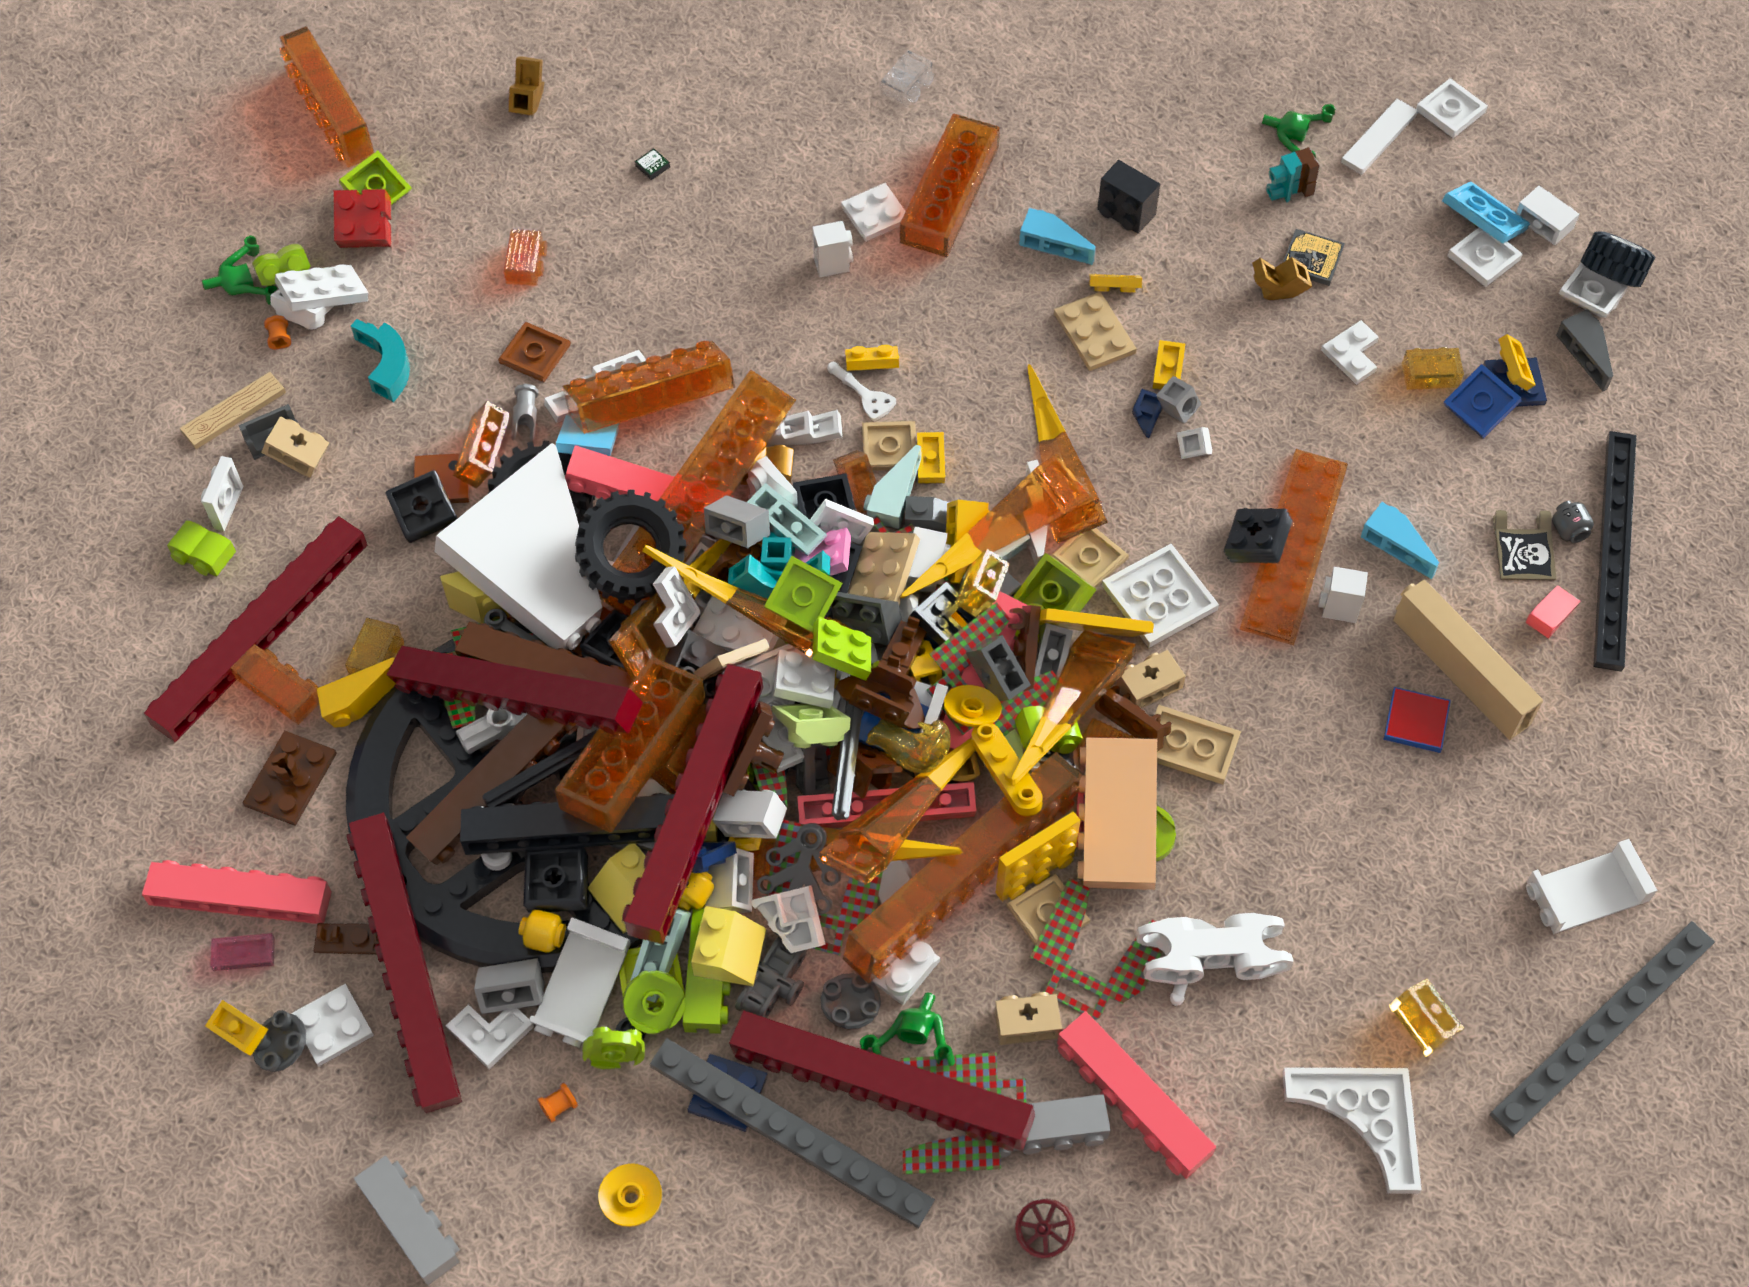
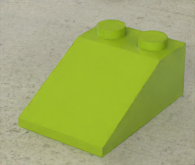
M1045 553L1013 598L1026 605L1041 606V610L1049 608L1081 612L1097 589L1055 558ZM1017 630L1016 633H1015V635H1016L1017 637H1018V634H1020V630H1019V631Z

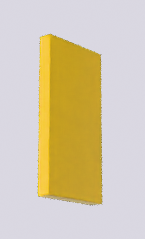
M1049 608L1040 610L1039 626L1048 623L1070 630L1127 637L1153 633L1154 623L1151 621Z

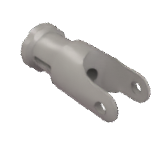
M522 384L516 386L514 391L517 399L516 405L513 407L512 440L515 439L517 425L523 424L529 427L530 442H532L535 437L537 417L535 399L538 397V389L530 384Z

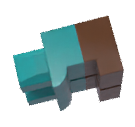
M1309 147L1281 156L1280 164L1269 168L1268 174L1272 183L1267 184L1266 192L1271 201L1284 197L1287 203L1291 200V195L1300 192L1303 193L1304 197L1314 195L1320 165Z

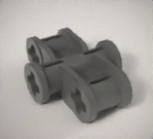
M778 936L762 962L759 961L754 986H746L737 999L735 1009L738 1011L745 1010L746 1012L767 1018L779 997L784 998L786 1003L792 1006L804 986L802 980L795 981L792 979V976L805 959L807 950L790 953L782 943V938Z

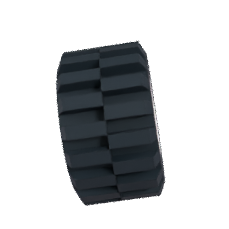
M1597 231L1594 232L1581 262L1586 268L1608 279L1630 287H1641L1656 257L1649 250L1607 232Z

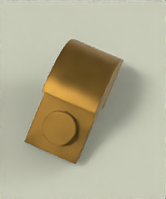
M521 56L516 58L515 83L509 87L508 112L534 115L537 112L544 90L542 59Z
M1261 257L1252 262L1255 272L1253 274L1254 280L1261 287L1266 300L1294 298L1312 287L1307 267L1293 257L1276 267Z

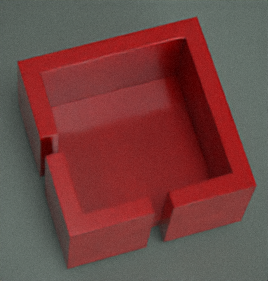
M385 189L362 190V195L357 190H333L334 241L339 248L391 247V224L388 221L391 220V197Z

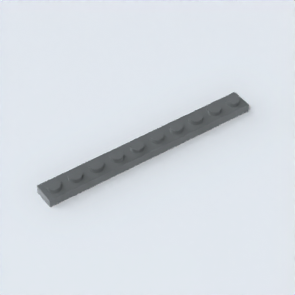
M1691 921L1489 1115L1506 1132L1514 1137L1689 969L1715 941Z
M666 1038L650 1062V1068L918 1229L935 1201L934 1198Z

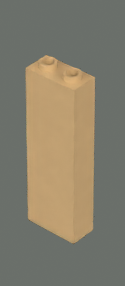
M1425 579L1416 585L1410 584L1401 593L1402 598L1396 607L1397 612L1393 621L1509 740L1531 726L1543 699Z

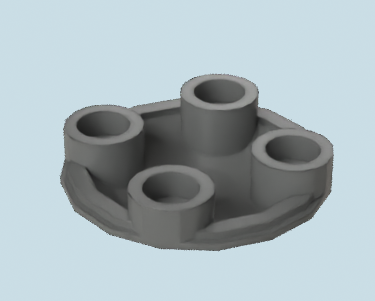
M866 973L841 974L825 982L821 995V1009L826 1018L834 1025L845 1029H859L870 1024L878 1015L881 1006L880 992Z
M279 1010L262 1024L268 1031L253 1052L256 1064L261 1069L269 1072L283 1071L291 1066L299 1058L306 1044L304 1023L296 1015Z

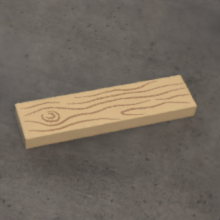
M268 372L185 424L180 430L193 447L198 449L286 393L285 388L271 372Z

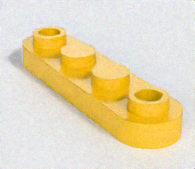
M983 724L979 727H974L972 730V745L1013 809L1023 816L1037 814L1042 808V793L1029 773L1016 785L1012 786L1011 778L1020 759L1000 729L994 724Z

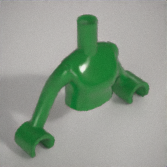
M1326 104L1322 107L1320 114H1300L1288 111L1281 119L1265 114L1262 124L1277 128L1279 141L1290 152H1295L1300 149L1290 139L1303 143L1310 122L1322 120L1325 123H1331L1332 115H1335L1336 108L1332 104Z
M250 235L244 239L243 247L221 263L218 268V277L202 280L204 290L222 287L231 296L244 293L264 295L269 305H271V295L277 291V287L274 285L267 286L266 288L255 287L246 263L232 266L246 254L249 256L259 254L260 247L257 245V240L254 236Z
M929 992L924 994L919 1008L902 1010L892 1026L878 1039L875 1035H866L860 1040L861 1049L867 1051L868 1048L872 1047L873 1053L880 1055V1047L896 1035L903 1042L922 1045L927 1043L929 1034L934 1029L937 1045L934 1050V1056L937 1064L939 1065L944 1058H947L949 1066L955 1064L952 1048L946 1045L942 1018L936 1012L931 1011L936 997Z

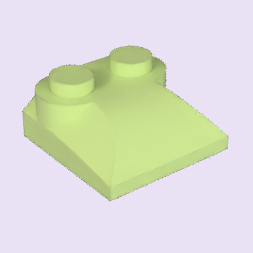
M806 703L772 706V713L788 728V741L798 748H809L811 744L815 743L835 746L838 744V741L844 740V734L850 730V717L833 706L830 709Z

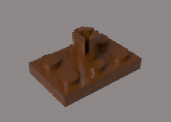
M760 700L755 708L723 790L724 793L733 797L737 789L742 791L749 777L747 771L750 763L775 774L784 756V752L761 742L763 736L768 737L775 721H773L770 705Z
M284 730L243 800L244 807L296 826L337 754L336 750Z

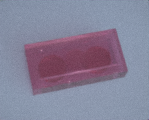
M272 933L212 938L210 967L213 971L274 966L275 937Z

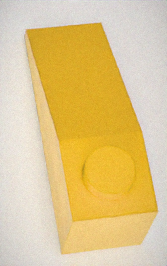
M955 500L947 503L946 533L948 534L945 544L951 545V548L968 532L974 546L978 548L991 520V514L988 511L989 503ZM968 566L947 576L952 585L960 583Z
M392 657L317 688L322 718L334 728L346 727L351 722L361 719L394 687L395 682L387 676V673L395 658Z

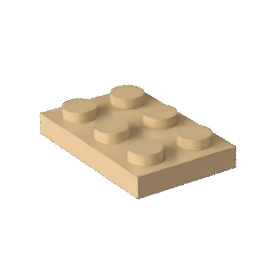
M1101 292L1054 309L1055 317L1089 372L1136 354L1137 348Z
M869 532L865 538L848 593L897 601L900 605V596L904 592L920 542L917 534Z
M1158 705L1155 714L1161 715L1160 723L1164 725L1170 721L1172 726L1171 733L1164 737L1163 748L1157 752V763L1223 785L1241 731Z

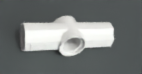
M499 708L498 711L488 709L485 716L457 730L456 733L465 751L471 754L497 739L502 740L527 714L522 713L519 716L505 709ZM500 720H507L503 724H496Z

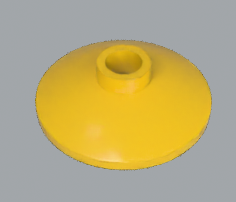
M975 685L957 686L948 691L944 699V709L949 717L960 724L970 727L993 724L999 719L1002 711L1000 700L991 691Z
M634 1163L620 1165L611 1170L603 1179L599 1188V1204L602 1212L611 1222L623 1227L639 1226L649 1221L657 1213L662 1202V1187L656 1174L649 1168ZM629 1193L637 1195V1200L634 1203L626 1202L625 1198Z

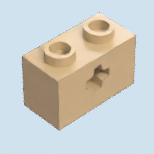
M280 416L265 441L261 453L304 476L311 477L323 458L329 442L320 434L309 432L301 428L297 422L291 419L286 420Z
M1166 650L1160 654L1156 652L1149 655L1143 662L1135 666L1131 664L1123 668L1119 673L1117 685L1120 687L1123 695L1126 693L1130 694V701L1143 708L1182 689L1186 676L1170 652Z
M1038 992L1025 998L1010 995L1001 998L995 1003V1017L1000 1045L1058 1039V1035L1062 1031L1057 994L1049 995L1046 992ZM1029 1013L1030 1018H1032V1020H1026V1017L1023 1016V1014Z

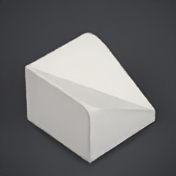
M1201 427L1177 433L1181 459L1212 454L1208 428Z

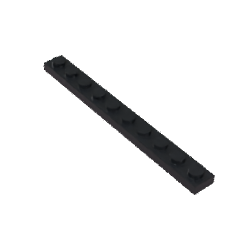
M1609 431L1606 439L1593 667L1622 672L1625 667L1637 435Z

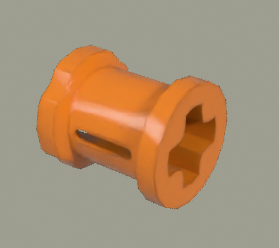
M280 315L267 318L264 321V327L269 335L267 339L268 347L272 350L289 347L291 345V338L287 334L288 320Z
M565 1083L560 1084V1089L549 1096L537 1099L550 1123H553L555 1117L567 1109L578 1107L576 1099Z

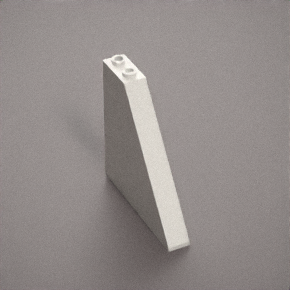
M553 443L436 535L435 553L549 647L573 650L587 632L591 633L601 623L602 604L597 588L592 590L588 586V579L585 576L581 577L579 563L575 561V541L579 524L558 451Z

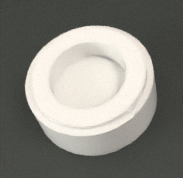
M512 852L481 854L485 866L491 870H502L512 861Z

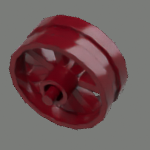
M1049 1198L1035 1200L1024 1206L1018 1214L1015 1224L1016 1238L1022 1249L1034 1257L1043 1259L1055 1257L1067 1250L1074 1240L1076 1229L1074 1217L1069 1209L1061 1202ZM1037 1205H1051L1046 1220H1044ZM1031 1208L1038 1220L1037 1224L1023 1221L1026 1213ZM1056 1208L1064 1214L1067 1220L1057 1223L1052 1221ZM1068 1225L1066 1240L1055 1232L1057 1227ZM1022 1226L1035 1229L1036 1233L1027 1241L1023 1235ZM1049 1235L1062 1244L1056 1251L1049 1252ZM1039 1237H1043V1252L1037 1251L1030 1246Z

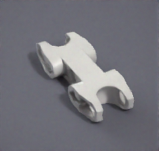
M1245 913L1228 917L1224 922L1225 928L1194 930L1192 920L1185 917L1166 918L1138 927L1136 933L1137 943L1143 946L1157 947L1166 955L1165 957L1145 963L1144 978L1154 982L1175 985L1199 981L1204 976L1203 969L1235 968L1236 976L1242 980L1262 979L1288 971L1293 964L1292 954L1285 951L1271 950L1262 941L1282 934L1284 927L1283 919L1270 915Z

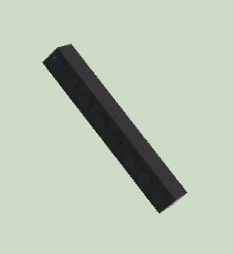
M655 793L651 796L641 797L625 795L621 798L613 799L596 797L584 801L566 799L556 803L537 801L527 805L503 804L499 807L474 806L470 809H461L460 842L465 855L655 842L656 829L659 824L663 825L666 818V804L670 798H674L675 794Z

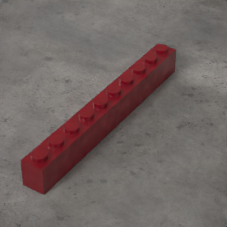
M340 516L332 523L327 524L323 532L313 542L307 544L304 551L286 566L285 571L276 580L271 581L267 585L266 590L257 599L252 600L246 610L237 619L232 620L227 629L217 639L210 642L207 649L188 665V668L178 679H174L169 684L167 690L158 699L153 700L144 712L149 724L176 743L368 546L364 533Z
M408 646L400 647L387 673V676L395 682L394 686L404 693L414 691L428 698H432L433 695L439 696L449 702L460 700L470 706L475 707L477 704H480L494 711H498L499 708L505 709L519 716L525 713L539 720L551 718L560 724L567 725L568 722H571L585 729L596 727L609 734H615L616 732L629 734L643 704L641 699L629 687Z
M727 664L724 674H719L717 678L716 694L714 699L710 698L706 706V719L704 723L698 725L696 731L697 741L694 748H689L687 752L684 773H679L677 777L675 796L673 799L670 798L666 804L665 821L663 825H658L654 837L656 842L652 851L649 850L645 856V870L642 878L638 877L635 881L631 905L627 904L624 908L622 922H624L629 936L662 945L665 941L762 693L763 681L762 674L759 671Z
M384 813L350 822L351 833L346 834L350 850H356L358 860L354 861L353 864L358 879L363 878L365 888L360 889L365 907L370 905L372 916L368 917V923L372 934L377 933L379 944L375 945V950L379 962L385 963L387 972L382 973L385 988L387 991L392 990L394 1001L389 1002L394 1020L399 1019L401 1030L397 1031V1036L401 1048L407 1049L409 1059L404 1060L408 1077H414L416 1088L412 1089L416 1107L421 1106L427 1114L462 1103L389 821Z
M742 1012L729 1042L735 1058L741 1062L751 1064L754 1061L762 1064L765 1069L771 1072L780 1073V1071L791 1074L798 1081L807 1083L810 1080L819 1083L822 1088L831 1092L841 1090L847 1092L851 1098L861 1102H865L866 1099L877 1102L879 1107L887 1111L898 1109L907 1112V1115L912 1119L934 1121L937 1126L944 1130L953 1131L955 1128L964 1131L968 1137L974 1140L983 1141L985 1138L994 1141L998 1147L1004 1150L1013 1151L1015 1148L1023 1151L1035 1119L1034 1105L750 1012Z

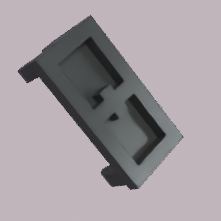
M289 404L238 425L254 460L265 456V454L261 453L265 441L280 416L286 420L291 419L297 422Z
M815 743L811 744L809 748H801L804 759L803 762L796 764L797 788L804 796L830 792L831 785L829 784L827 774V746Z

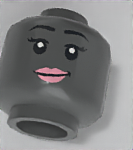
M1566 501L1556 508L1557 511L1552 517V522L1562 540L1578 543L1591 535L1594 522L1584 504Z

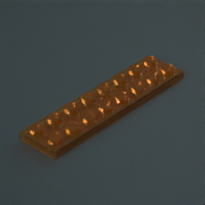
M1299 449L1295 450L1277 509H1287L1291 516L1292 524L1280 562L1260 563L1240 630L1294 646L1348 463Z

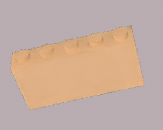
M1086 738V747H1080V764L1086 765V775H1080L1079 793H1085V804L1079 803V819L1085 821L1084 832L1078 833V850H1084V861H1078V879H1083V885L1088 888L1155 890L1157 739Z

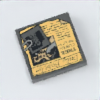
M1295 229L1284 261L1291 257L1295 258L1307 267L1311 281L1330 286L1345 243Z

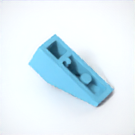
M1029 208L1020 230V246L1093 265L1096 246L1054 214Z
M1381 502L1365 523L1361 538L1432 579L1438 568L1439 561L1406 515L1402 514L1397 508Z

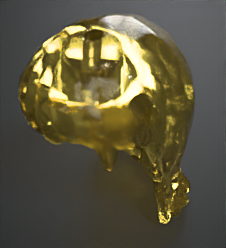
M881 719L868 733L866 743L881 747L898 764L909 771L928 773L938 767L944 760L950 749L951 736L948 726L940 720H936L932 724L918 722L917 724L923 729V733H912Z

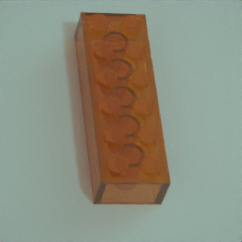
M305 26L280 36L282 47L279 48L284 62H287V65H284L285 71L290 80L295 78L294 85L300 96L305 95L303 99L308 111L315 112L313 116L319 129L324 127L325 139L329 145L334 144L333 150L338 161H344L349 168L366 160L374 153L367 124L308 27Z
M952 114L900 222V244L948 258L999 148V126Z
M701 341L696 346L687 349L677 348L672 350L670 354L651 356L646 361L637 364H624L617 370L600 371L595 376L587 379L577 378L570 381V384L563 385L562 387L568 413L585 434L735 388L730 358L713 341Z
M652 656L629 686L643 702L629 734L621 732L609 734L599 728L555 789L560 810L610 833L613 832L705 700L701 677Z

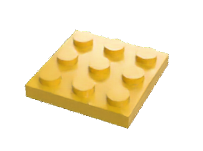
M1074 811L999 857L995 893L1002 902L1009 897L1011 900H1014L1025 892L1026 886L1033 882L1036 885L1040 884L1049 877V872L1057 867L1064 869L1072 863L1081 821Z

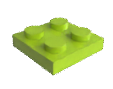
M791 556L764 608L813 634L816 620L818 617H825L843 583Z
M818 617L814 624L812 660L866 680L871 673V637L861 631H854L844 627L834 620Z

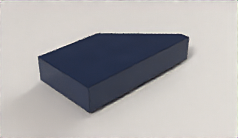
M1141 389L1132 413L1145 437L1150 438L1163 407L1156 393Z

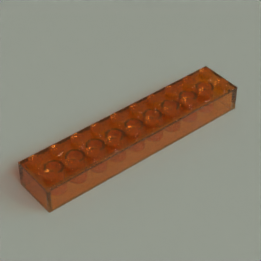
M751 369L659 498V500L662 499L666 502L665 508L672 511L674 509L677 513L676 520L678 524H683V538L686 540L683 563L686 562L706 534L704 507L726 495L729 497L733 496L796 402V399ZM639 527L612 566L626 573L640 572L648 568L654 561V558L644 553L643 548L645 545L656 549L655 542L650 533ZM598 590L602 601L631 617L632 607L636 605L634 600H625L624 604L617 603L618 598L609 596L608 599L602 597L603 592ZM657 595L652 600L649 597L642 600H648L656 607L660 596Z
M1055 752L1030 774L1042 793V808L1037 814L1032 816L1020 815L1013 809L1006 797L1001 799L949 845L960 848L963 853L960 855L935 857L848 934L843 960L868 984L876 977L878 979L883 978L892 966L890 964L897 958L903 960L913 949L912 945L918 939L924 941L933 932V926L937 922L941 921L943 923L948 920L954 913L956 905L960 902L962 904L968 902L974 895L975 888L980 884L985 886L995 876L994 871L998 869L999 857L1030 839L1040 830L1042 831L1055 822L1054 818L1059 813L1064 815L1072 808L1075 803L1073 797L1080 790L1078 784L1082 774Z

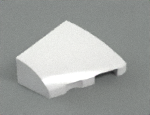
M812 886L751 900L752 906L755 909L757 908L769 922L768 926L773 932L778 933L782 938V943L790 953L826 945Z

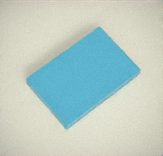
M1472 182L1446 193L1442 202L1502 244L1522 234L1530 226L1526 219Z
M566 415L556 441L558 453L572 454L576 445L611 456L618 433L619 421Z

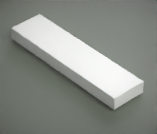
M1396 99L1342 157L1341 163L1362 175L1416 117L1418 110Z

